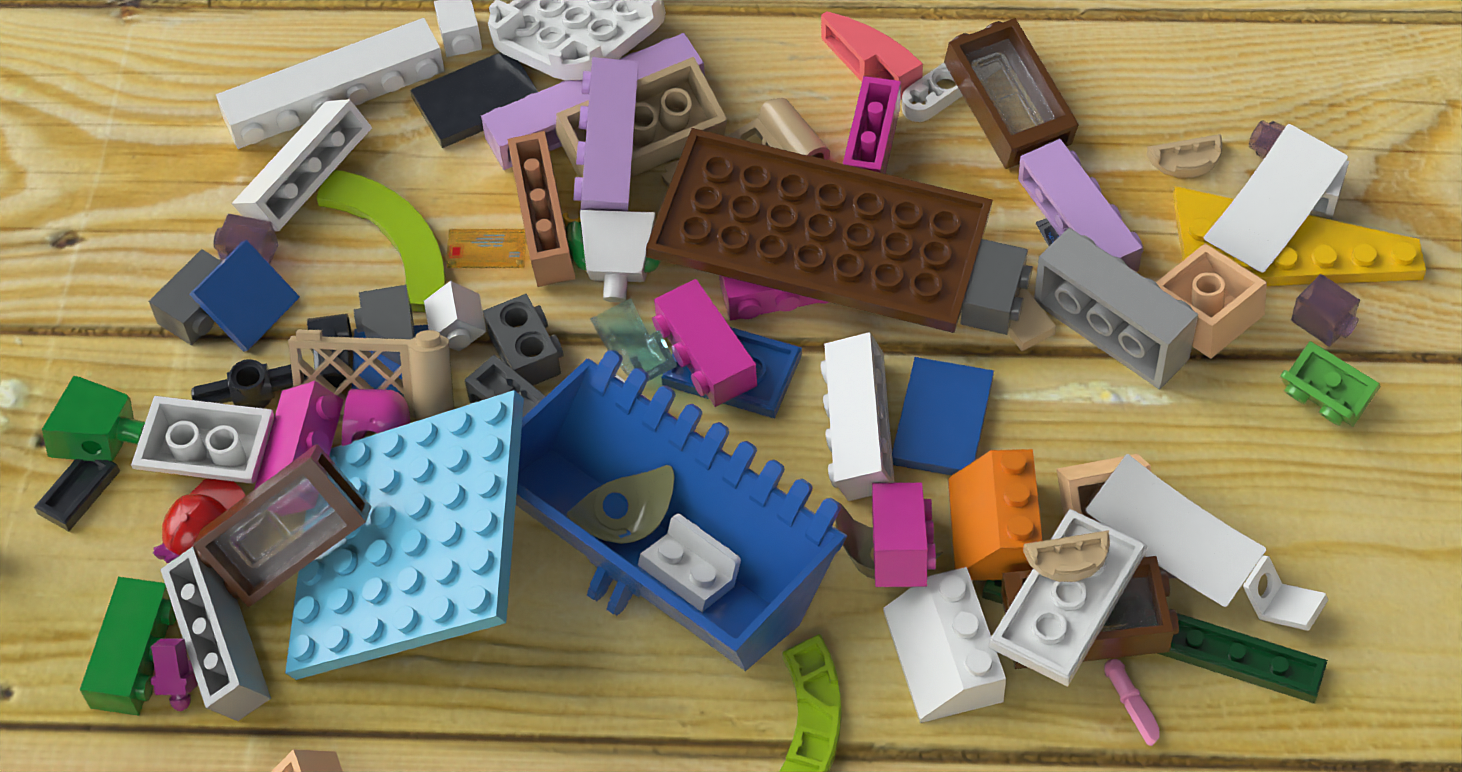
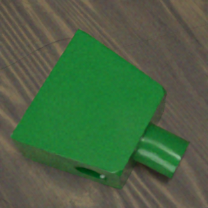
M73 376L42 428L47 456L59 459H83L84 461H113L124 442L138 445L145 422L134 419L131 398L127 394L87 379Z

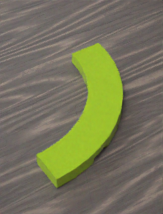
M334 170L319 187L316 198L318 206L341 210L361 219L366 218L378 226L402 258L406 277L405 285L407 286L412 311L426 312L424 301L446 285L442 255L429 225L421 214L395 191L364 176Z
M818 634L782 652L783 660L790 672L795 687L798 716L791 746L779 772H830L835 759L841 727L840 690L831 654L821 634Z

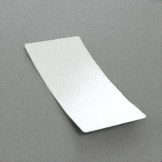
M1288 124L1249 181L1204 236V240L1259 272H1265L1308 217L1348 156L1297 127Z
M1129 454L1124 456L1086 508V512L1101 524L1146 544L1145 557L1157 556L1158 565L1224 607L1228 606L1266 551L1264 546L1231 528L1194 504Z

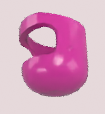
M351 389L348 392L344 408L342 446L364 438L367 431H374L378 434L409 424L410 410L406 399L393 390Z

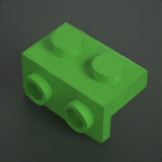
M1311 341L1304 348L1289 372L1284 370L1280 375L1283 383L1287 386L1284 391L1289 396L1302 404H1305L1308 399L1322 407L1319 413L1338 426L1344 421L1353 427L1381 387L1377 381Z

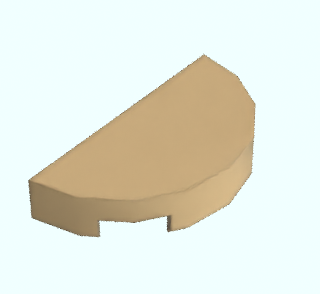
M1218 134L1147 147L1146 155L1152 165L1164 174L1177 178H1195L1208 173L1217 165L1223 147L1222 135Z
M1109 530L1024 544L1023 552L1030 566L1042 576L1058 582H1077L1091 577L1104 565L1110 547Z

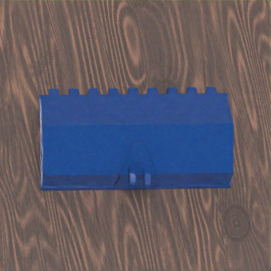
M615 350L607 351L599 365L589 358L586 359L522 418L516 506L587 556L589 561L597 567L587 591L588 597L596 601L600 600L609 589L608 587L611 585L612 580L614 579L617 582L606 609L610 613L617 616L626 608L633 594L638 598L641 595L744 671L748 670L800 625L835 554L841 549L847 537L846 534L833 526L841 509L840 504L832 498H827L823 500L816 513L806 508L805 504L813 487L805 479L796 480L788 494L777 488L785 470L780 462L777 460L768 461L760 475L749 469L757 452L755 445L749 441H743L738 445L733 455L730 456L722 450L730 432L727 426L721 422L714 423L705 438L695 432L702 416V410L694 404H689L685 406L678 419L669 414L668 411L676 394L668 386L659 387L651 401L644 397L642 392L649 379V374L641 368H635L631 371L625 383L615 377L623 360L622 355ZM665 465L672 466L674 486L668 510L660 525L650 535L636 542L621 544L602 540L590 535L567 517V512L580 500L607 482L645 473ZM610 493L603 501L604 512L610 518H622L628 511L626 498L620 493ZM676 514H680L693 524H696L701 530L722 545L728 547L741 559L734 588L703 612L638 566L640 554L668 533L670 520ZM626 530L627 533L619 535V537L622 538L627 535H631V532L629 530Z

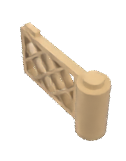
M785 98L768 100L760 108L758 118L728 135V137L746 140L752 135L757 134L762 140V145L828 160L830 157L828 147ZM679 159L664 167L666 173L662 175V178L668 188Z
M298 329L296 336H291L288 340L293 387L311 381L318 382L344 400L340 415H344L347 398L341 392L351 382L359 389H374L359 376L368 365H371L386 379L377 389H386L390 384L404 394V398L409 406L410 417L415 418L417 421L454 409L449 340L437 331H421L416 334L415 338L410 340L322 337V330ZM301 349H314L325 360L314 370L302 359ZM343 350H353L365 361L353 371L337 356ZM383 351L400 352L401 366L394 373L377 359ZM329 364L333 365L347 378L337 389L320 375Z

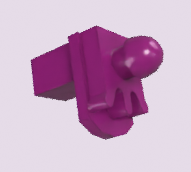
M185 638L160 639L151 646L156 673L151 678V685H154L155 695H171L169 698L171 706L176 711L181 712L186 710L191 703V695L188 693L198 686L191 661L187 657Z

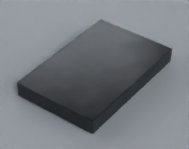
M501 52L410 90L413 101L441 148L484 131L481 115L538 92L520 62Z

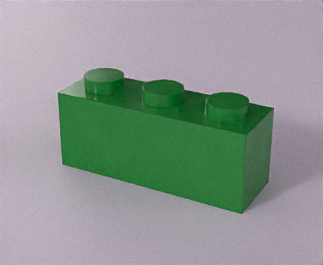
M118 576L80 687V691L90 709L139 716L144 701L150 699L154 686L151 685V678L155 670L151 646L160 639H165L169 625H173L176 621V615L165 583Z

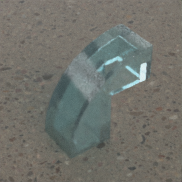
M631 298L590 318L608 351L615 350L622 355L623 360L620 368L627 376H629L633 369L641 368L649 374L648 381L677 367L660 330L648 334Z

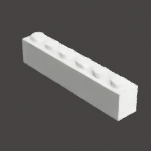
M421 18L218 93L216 97L228 130L237 149L304 125L325 101L350 99L354 105H360L365 101L397 91L421 80L429 79L445 72L440 47L425 18Z

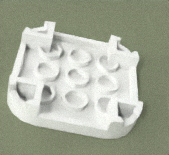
M495 0L489 6L490 18L488 26L494 47L501 53L554 78L566 81L582 80L583 71H591L592 57L620 59L657 30L664 22L666 12L663 0H513L509 4Z

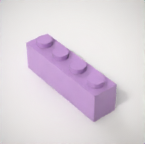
M592 57L591 71H583L582 94H589V105L581 106L579 129L587 131L586 142L578 141L576 165H584L583 177H575L573 200L581 201V210L628 211L638 61Z
M1058 139L1020 156L1018 180L1059 236L1070 227L1080 235H1085L1092 239L1096 246L1111 256L1122 259L1135 272L1139 271L1141 254L1143 252V245L1139 236L1135 232L1129 231L1122 221L1118 208L1114 204L1108 203L1102 195L1098 182L1095 178L1089 177L1083 170L1080 159L1073 150L1069 151L1062 140Z

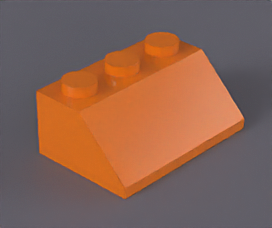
M1033 449L990 450L948 478L954 570L967 567L971 580H1002L1003 573L1033 570L1023 552L1024 544L1043 541Z

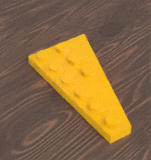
M1174 186L1173 200L1182 261L1206 243L1267 282L1266 286L1413 281L1424 279L1426 267L1420 239L1308 215L1266 271L1261 273L1204 240V236L1223 215L1234 199Z

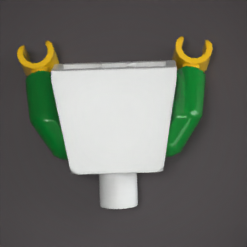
M580 210V217L576 219H570L568 212L563 213L570 254L577 267L587 271L591 280L604 281L603 300L626 301L627 282H644L647 273L655 271L662 262L646 257V246L657 219L655 212Z

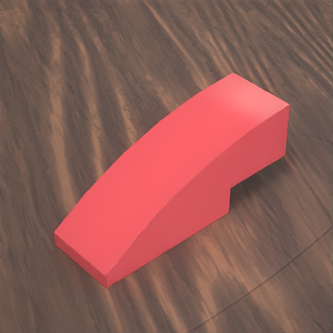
M828 11L821 14V39L861 82L863 76L901 81V100L903 92L922 78L923 63L891 37L849 17Z

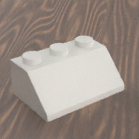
M154 396L131 466L136 470L253 484L257 481L275 417L273 410Z
M967 567L928 576L927 587H911L884 607L883 612L920 723L1004 702L1006 677L997 652L989 648L991 634Z

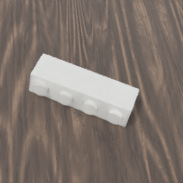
M350 99L325 101L232 202V205L254 231H280L372 129L371 125Z
M868 332L824 344L826 360L821 361L822 375L828 387V394L823 396V403L826 414L830 418V428L826 429V441L833 458V463L828 465V474L834 488L838 487L848 501L872 496V483H894L884 354L872 334Z

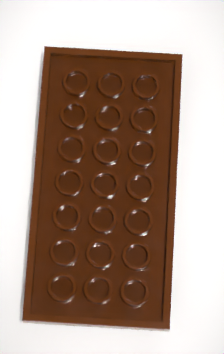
M691 128L648 240L646 257L955 333L979 245L984 236L993 200Z

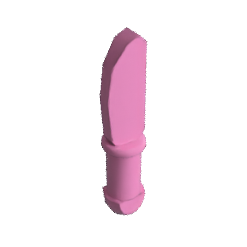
M1109 659L1104 666L1106 677L1110 678L1120 695L1121 703L1125 704V708L1146 744L1153 746L1160 736L1159 726L1152 712L1140 696L1139 689L1135 688L1124 670L1125 665L1118 659Z

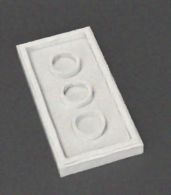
M1069 509L1051 540L1109 530L1110 547L1104 565L1091 577L1077 582H1058L1042 576L1033 568L989 640V648L1068 687L1143 559L1147 545Z

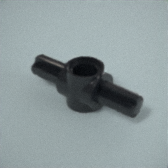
M253 359L242 360L236 363L230 372H227V379L194 386L191 390L192 400L220 404L233 401V404L237 406L263 409L275 398V391L293 387L291 364L269 369L267 363L261 364Z

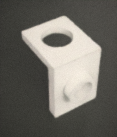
M1264 555L1243 585L1259 620L1307 631L1310 630L1328 601L1326 593L1282 584L1270 557ZM1266 574L1267 588L1264 594L1260 596L1258 584L1262 575Z

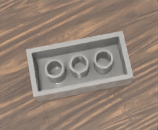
M1070 227L1039 256L1034 299L1046 312L1159 390L1189 360L1198 313L1193 311L1186 302L1175 299L1163 291L1156 282L1149 278H1144L1129 268L1122 259L1111 256L1096 246L1092 239L1085 235H1080Z

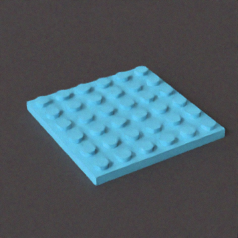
M515 390L353 441L349 445L331 448L330 459L372 507L367 521L298 571L285 671L287 675L298 680L506 623L524 398ZM320 493L316 506L306 509L304 530L333 510Z

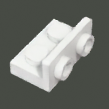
M676 514L670 520L668 533L640 554L638 566L703 612L734 588L741 559L728 547L722 545L701 530L696 524H693L682 515Z

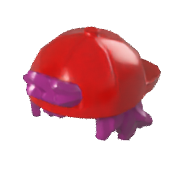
M206 478L190 494L178 498L164 517L162 523L163 543L153 548L154 556L164 560L166 563H170L188 549L194 547L193 544L202 528L246 496L242 488L234 481ZM244 525L234 530L231 535L235 544L247 536Z

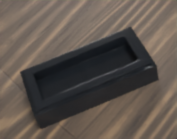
M76 459L38 501L34 508L38 515L69 532L119 474L120 469L113 461H84L83 459Z

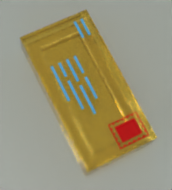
M449 229L446 253L447 268H524L527 243L525 229Z

